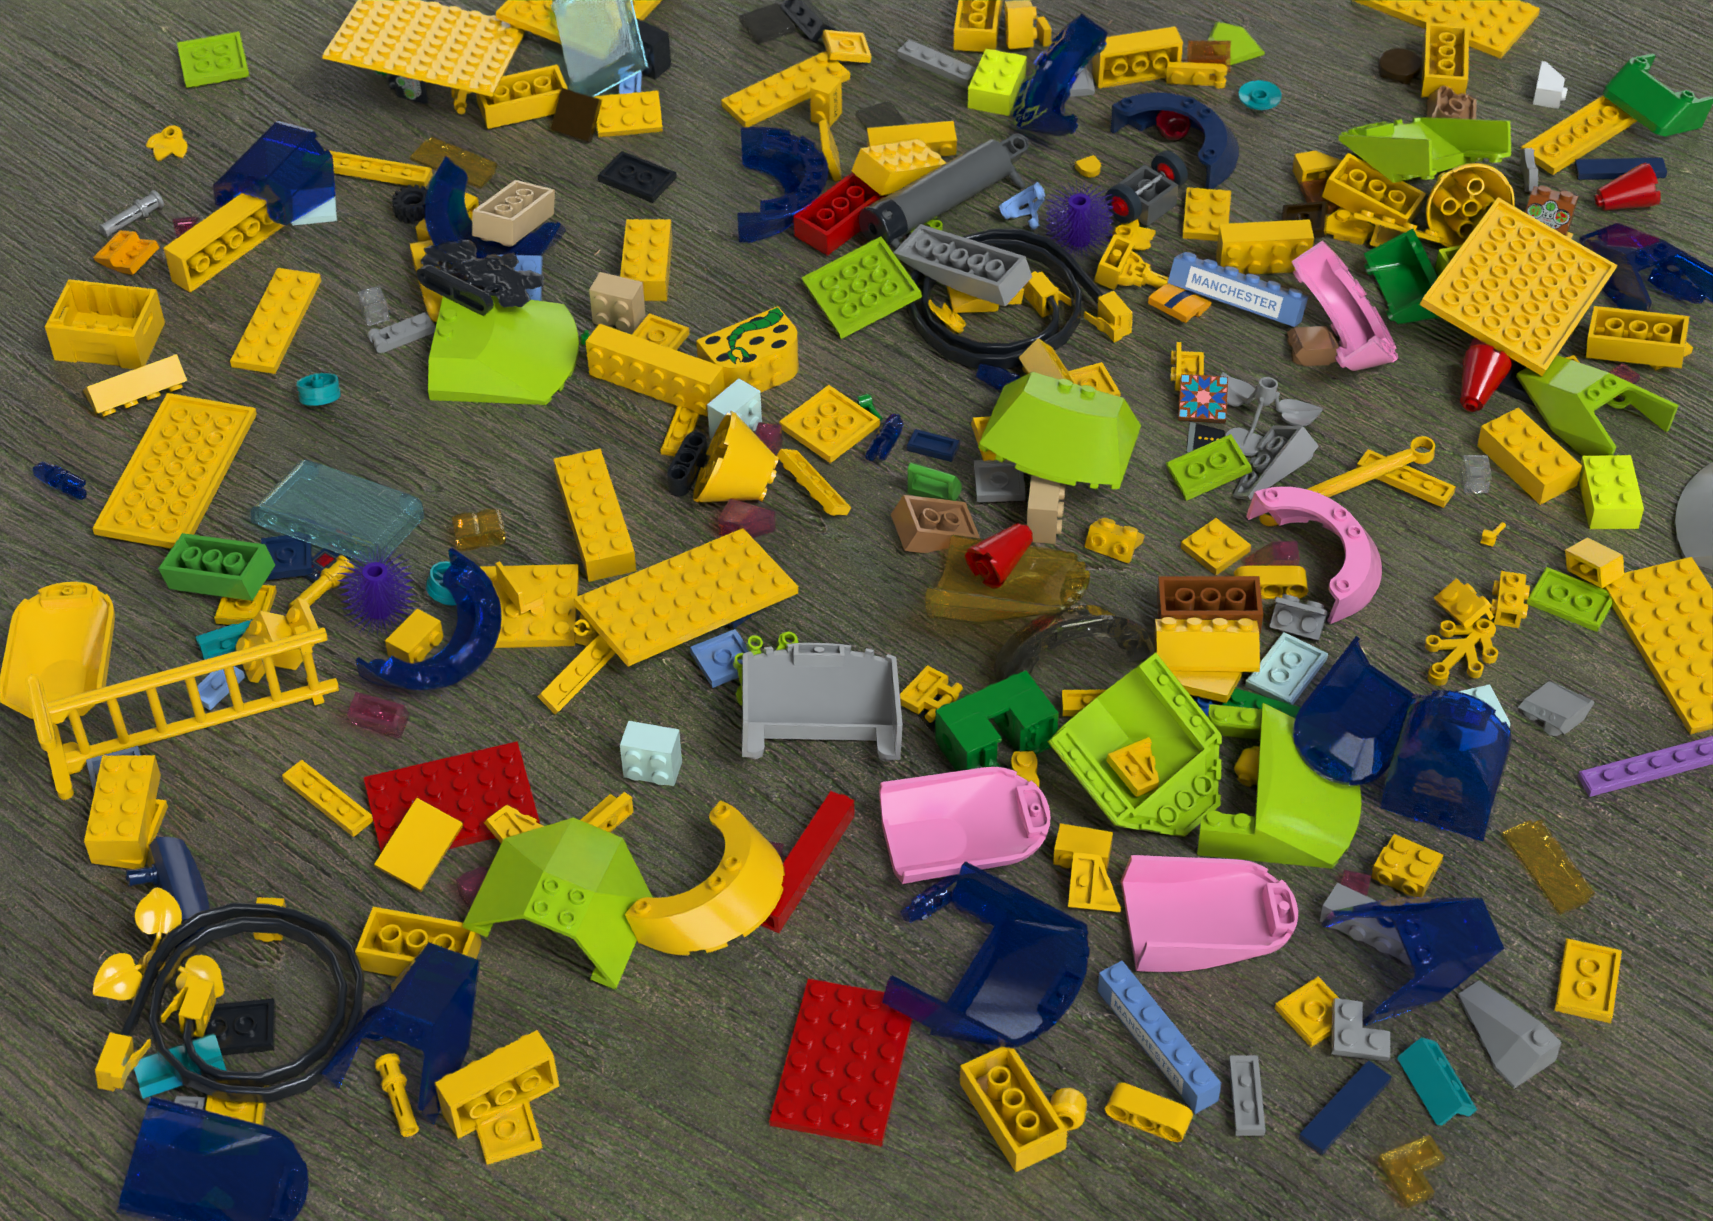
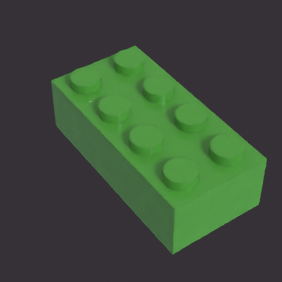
M182 533L158 569L169 589L253 601L275 567V563L265 544Z

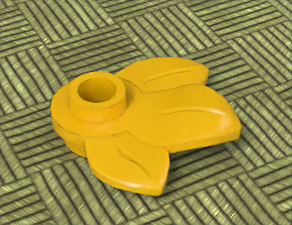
M171 125L164 128L161 133L152 135L148 139L146 147L153 149L154 156L159 162L171 153L178 158H184L188 144L183 139V132L180 127Z
M1136 219L1131 223H1122L1117 226L1112 234L1134 241L1133 249L1147 250L1151 248L1150 241L1154 238L1156 230L1139 227V220Z
M931 299L928 301L929 308L945 323V326L950 331L960 334L964 331L965 321L960 315L953 312L946 303L942 305V308H939Z

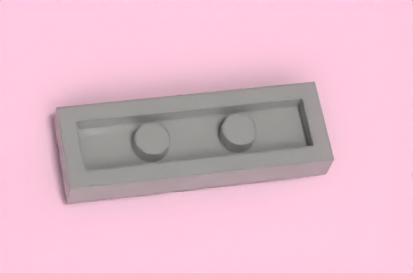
M1230 1055L1229 1070L1235 1136H1264L1265 1120L1258 1055Z

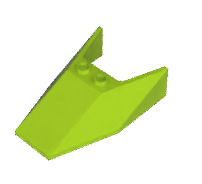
M1559 355L1555 357L1543 376L1527 367L1517 373L1516 376L1550 429L1582 456L1614 455L1616 445L1594 413L1595 410L1607 403L1609 406L1617 409H1622L1632 404L1665 432L1669 431L1679 406L1609 372ZM1620 395L1624 401L1616 402L1613 398Z

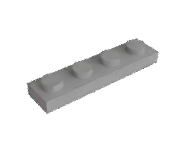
M908 40L897 50L898 58L966 87L970 85L977 69L911 40Z

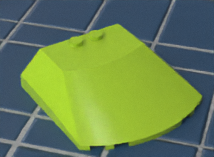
M443 296L429 354L428 394L430 400L546 405L552 400V395L557 390L561 392L564 388V382L568 377H571L575 369L579 353L577 326L573 316L564 304L530 300L522 307H503L496 296H491L494 303L493 309L486 315H480Z
M1031 372L1003 387L978 448L983 452H987L989 449L996 454V460L1003 462L1007 459L1016 463L1015 469L1043 479L1075 486L1077 481L1090 483V488L1098 489L1099 484H1109L1111 489H1120L1138 439L1141 424L1126 400L1122 397L1098 391L1092 386L1073 384L1068 379H1056Z

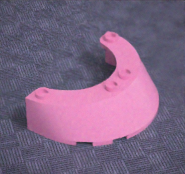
M1323 240L1292 261L1296 269L1293 271L1296 279L1300 283L1304 282L1312 291L1331 319L1332 324L1330 326L1337 336H1340V347L1336 349L1338 355L1335 358L1342 368L1347 367L1352 371L1393 363L1398 359L1395 343L1377 309L1366 299V292L1357 279L1354 280L1348 271V267Z
M1271 487L1254 492L1246 515L1248 520L1269 512L1279 526L1296 522L1308 523L1309 520L1322 523V527L1340 537L1344 546L1345 561L1340 572L1331 579L1328 585L1330 593L1335 598V603L1327 620L1329 624L1349 617L1363 609L1371 601L1379 587L1382 576V563L1374 541L1352 514L1332 499L1302 488Z

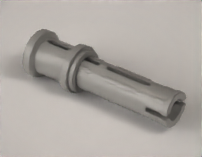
M152 190L150 195L145 198L135 200L132 207L107 222L100 224L99 229L105 237H109V235L140 217L146 218L153 210L163 208L164 202L161 196L155 190Z

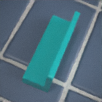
M252 620L232 624L196 636L203 659L206 660L235 651L238 639L242 637Z
M215 1034L193 1040L196 1053L207 1064L226 1071ZM183 1044L168 1048L189 1071L197 1073L189 1064ZM157 1052L142 1057L134 1068L143 1099L184 1085L160 1061Z
M1420 1037L1398 1056V1061L1436 1125H1444L1457 1113L1470 1117L1477 1111L1476 1106L1436 1041Z

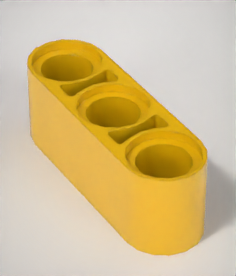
M1241 566L1234 571V576H1259L1262 599L1282 598L1283 594L1300 599L1308 593L1306 570L1301 566Z
M1127 1083L1116 1084L1105 1107V1112L1111 1118L1172 1142H1181L1193 1118V1113L1188 1107Z

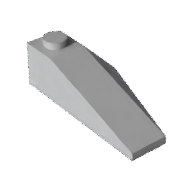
M1273 425L1259 442L1257 450L1260 452L1257 457L1251 458L1249 462L1252 472L1242 476L1233 494L1234 498L1251 500L1254 492L1269 488L1311 460L1313 453L1319 447L1303 426Z
M1480 980L1458 994V999L1471 1024L1475 1025L1480 1035L1479 1040L1482 1046L1486 1047L1491 1057L1490 1062L1493 1068L1513 1089L1556 1061L1561 1041L1539 1020Z

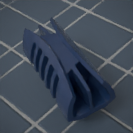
M156 837L149 845L148 868L126 869L125 876L126 881H128V887L150 882L155 888H161L171 894L181 909V923L197 912L209 909L208 897L202 877L183 839ZM201 927L199 930H197L196 932H194L193 934H191L189 937H187L186 939H184L182 942H180L179 944H177V945L175 946V948H177L178 946H180L182 943H184L185 941H187L189 938H191L192 936H194L195 934H197L199 931H201V930L204 929L205 927Z

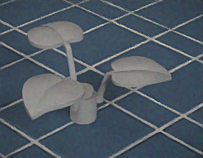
M1224 372L1221 374V376L1228 377V405L1237 407L1243 403L1250 404L1255 398L1259 403L1249 431L1243 428H1232L1225 435L1232 434L1245 456H1253L1260 452L1257 450V446L1263 439V436L1253 432L1262 406H1268L1275 400L1276 410L1282 413V420L1293 426H1307L1322 412L1323 408L1294 399H1283L1279 402L1280 393L1276 392L1278 382L1271 377L1261 378L1259 384L1254 388L1252 385L1232 378Z

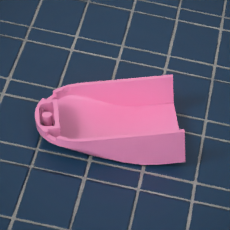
M1131 855L1121 878L1136 971L1184 972L1200 970L1275 952L1289 941L1298 921L1296 899L1287 884L1282 879L1278 881L1267 873V868L1257 863L1238 859Z

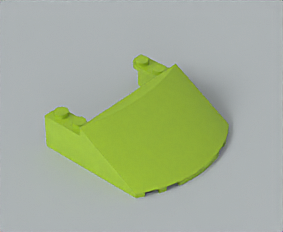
M1415 117L1412 118L1413 123L1403 124L1402 119L1394 120V123L1377 122L1354 127L1339 134V141L1393 183L1420 176L1423 180L1434 179V175L1437 172L1484 161V158H1489L1490 163L1502 162V158L1511 156V123L1507 120Z
M1265 703L1262 704V709L1209 704L1208 718L1222 736L1260 739L1256 814L1253 817L1244 813L1233 815L1222 814L1219 811H1210L1201 819L1197 855L1332 869L1338 863L1343 853L1348 851L1351 841L1356 834L1361 814L1360 783L1354 764L1345 748L1336 738Z

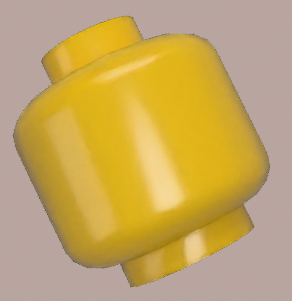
M1258 746L1244 749L1234 766L1238 781L1248 787L1257 785Z
M1062 1088L1055 1091L1050 1099V1105L1067 1131L1078 1129L1083 1125L1086 1116L1087 1101L1085 1096L1072 1088Z

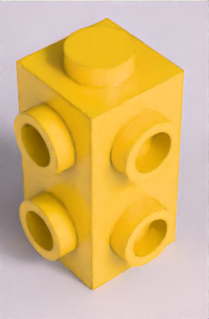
M1501 571L1499 581L1494 580L1492 595H1496V599H1492V607L1490 608V611L1494 614V625L1519 628L1521 618L1526 619L1528 604H1524V600H1528L1530 585H1525L1526 574Z

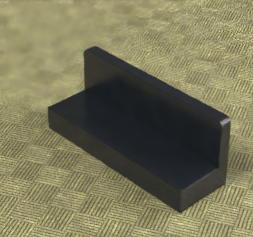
M784 0L780 6L796 25L816 43L822 36L823 30L838 31L809 0Z

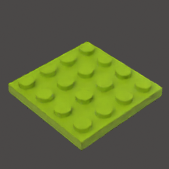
M882 237L802 277L803 284L841 339L922 297L920 289Z

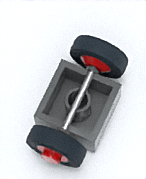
M1167 150L1160 152L1152 159L1151 168L1144 164L1106 192V205L1113 207L1109 211L1113 213L1115 219L1122 223L1128 224L1138 219L1145 226H1149L1177 205L1178 188L1183 186L1188 178L1187 168L1177 154Z

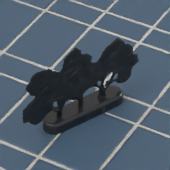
M470 240L442 242L438 246L430 245L424 248L426 255L421 259L423 266L417 270V278L424 287L480 315H486L493 309L494 303L491 296H496L503 307L524 306L531 300L526 290L543 287V280H545L543 275L531 270L515 271V267L519 263L515 253L504 254L503 256L496 254L487 255L484 259L477 258V248ZM446 262L452 263L453 266L450 270H447L449 268L445 267ZM461 273L467 277V281L465 282L451 274ZM471 284H474V285H477V286H483L484 289L481 290V289H479V288H477V287H475V286H473V285H471Z

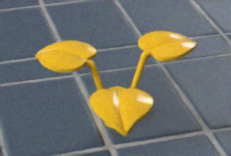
M154 888L139 902L135 910L134 918L137 927L145 934L151 935L156 933V938L150 951L140 958L138 965H135L133 958L126 953L114 954L106 959L94 979L92 990L94 996L117 1001H125L135 997L143 978L139 971L144 974L148 962L157 950L162 933L167 935V933L182 922L181 909L174 897L161 888ZM205 955L192 956L186 961L185 968L180 966L177 970L182 972L175 980V986L179 992L184 987L189 974L198 976L200 980L214 982L216 998L224 994L221 970L212 958ZM165 962L163 963L159 971L164 968Z

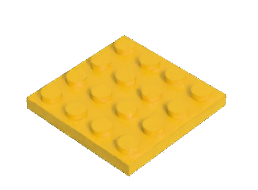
M579 564L518 565L543 598L542 605L522 614L498 583L496 566L479 567L473 638L474 648L575 646L576 633L574 627H576L575 622L577 621V608L574 606V598L578 596ZM504 566V567H505V569L508 571V570L513 569V568H515V567H517V566Z

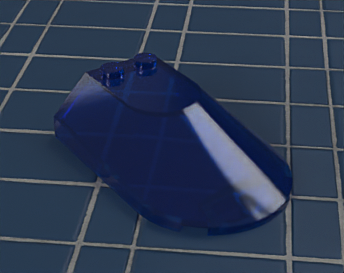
M1357 635L1301 706L1293 724L1295 747L1306 765L1321 777L1342 785H1363L1373 782L1384 775L1443 696L1440 692L1436 696L1414 694L1371 665L1359 644L1361 638Z
M151 1096L123 1183L116 1213L148 1221H294L302 1210L307 1198L309 1187L308 1170L305 1161H303L295 1148V1144L275 1129Z

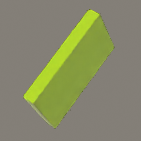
M1232 434L1166 462L1169 473L1186 501L1252 472L1251 465Z
M1546 567L1531 592L1527 604L1598 632L1612 607L1613 601L1611 596L1609 597L1607 590Z

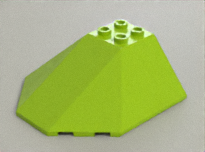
M1156 652L1091 701L1061 726L1048 741L1114 826L1185 837L1201 823L1203 816L1210 811H1215L1221 805V795L1218 794L1219 781L1221 780L1219 745L1222 744V735ZM1149 737L1152 742L1151 752L1152 756L1155 757V770L1158 772L1159 784L1157 789L1135 797L1107 763L1106 759L1109 753Z
M570 818L503 839L462 927L487 938L494 923L526 919L575 940L595 965L590 980L616 989L637 942L625 913L637 900L653 897L622 837L576 818Z

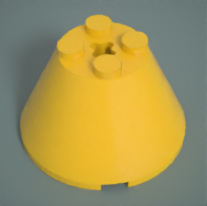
M1481 163L1465 164L1448 172L1441 173L1427 200L1426 221L1429 229L1439 232L1438 236L1444 238L1441 244L1447 248L1463 245L1497 198L1515 206L1512 186L1499 170Z
M727 412L720 422L706 452V455L710 457L705 467H701L698 473L693 500L698 503L759 500L762 502L767 492V488H765L767 483L772 484L777 471L774 469L779 457L773 454L735 412Z

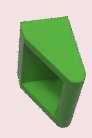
M910 462L908 466V494L935 499L957 500L962 490V484L957 476Z

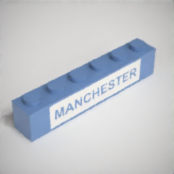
M1183 252L1174 257L1168 284L1293 327L1302 322L1309 297L1303 295L1302 291L1294 288H1283L1278 282L1259 280L1260 277L1254 274L1245 275L1239 273V270L1234 267L1227 266L1224 268L1218 266L1216 261L1198 259L1193 253Z
M1120 961L1099 973L1097 992L1191 1110L1196 1114L1218 1102L1221 1087L1219 1079L1125 963Z

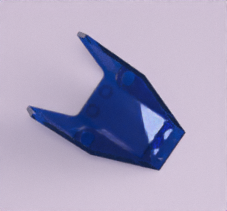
M1619 223L1580 236L1581 245L1618 265L1602 290L1620 309L1650 311L1652 301L1639 271L1654 265L1665 276L1670 278H1679L1685 275L1713 303V268L1665 240ZM1676 266L1679 268V271L1673 272L1668 270L1667 267Z
M1395 897L1333 910L1322 922L1323 928L1353 918H1376L1381 926L1389 929L1396 928L1414 970L1413 979L1372 1011L1363 1020L1364 1026L1440 1001L1505 949L1483 898Z
M429 942L367 1010L321 1074L334 1088L339 1089L363 1038L370 1041H380L388 1038L421 1050L424 1053L418 1111L429 1123L434 1125L441 1111L435 1082L441 1080L447 1074L458 1071L470 1048L480 961Z

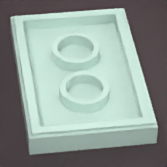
M1283 632L1261 660L1260 672H1252L1246 680L1245 687L1268 698L1293 705L1326 662L1328 653Z

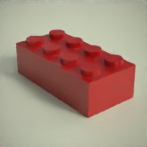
M852 172L794 215V236L828 256L861 231L859 225L860 211L877 200L887 197V195H880Z

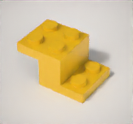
M298 598L288 610L286 616L259 611L250 622L242 637L238 639L235 645L236 650L296 635L294 627L304 625L306 632L319 629L307 600ZM300 648L272 656L274 666L297 670L303 661ZM262 659L242 664L250 682L258 683L265 674Z

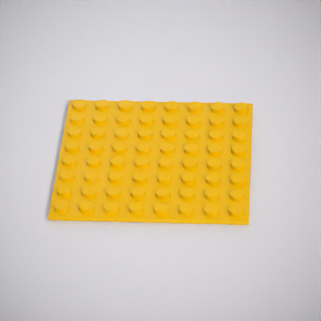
M358 0L323 53L322 59L493 97L526 30L498 20L496 15L488 16L483 15L479 11H465L457 6L447 7L438 2H425L421 0Z

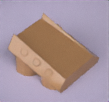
M1441 86L1431 93L1426 103L1427 117L1476 119V99L1464 93L1460 95L1455 94L1451 88Z
M1327 326L1296 327L1287 332L1288 344L1292 347L1291 357L1295 364L1322 366L1330 365L1337 361L1335 358L1338 355L1336 349L1340 346L1331 328Z

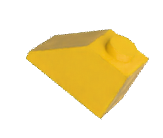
M1318 151L1294 154L1292 171L1300 185V182L1329 178L1342 160Z

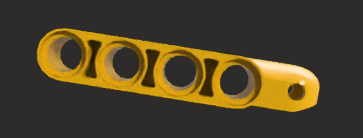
M432 239L410 243L416 274L417 270L423 266L421 259L426 255L424 248L430 245L434 246ZM419 282L427 314L433 322H437L443 296L424 287Z

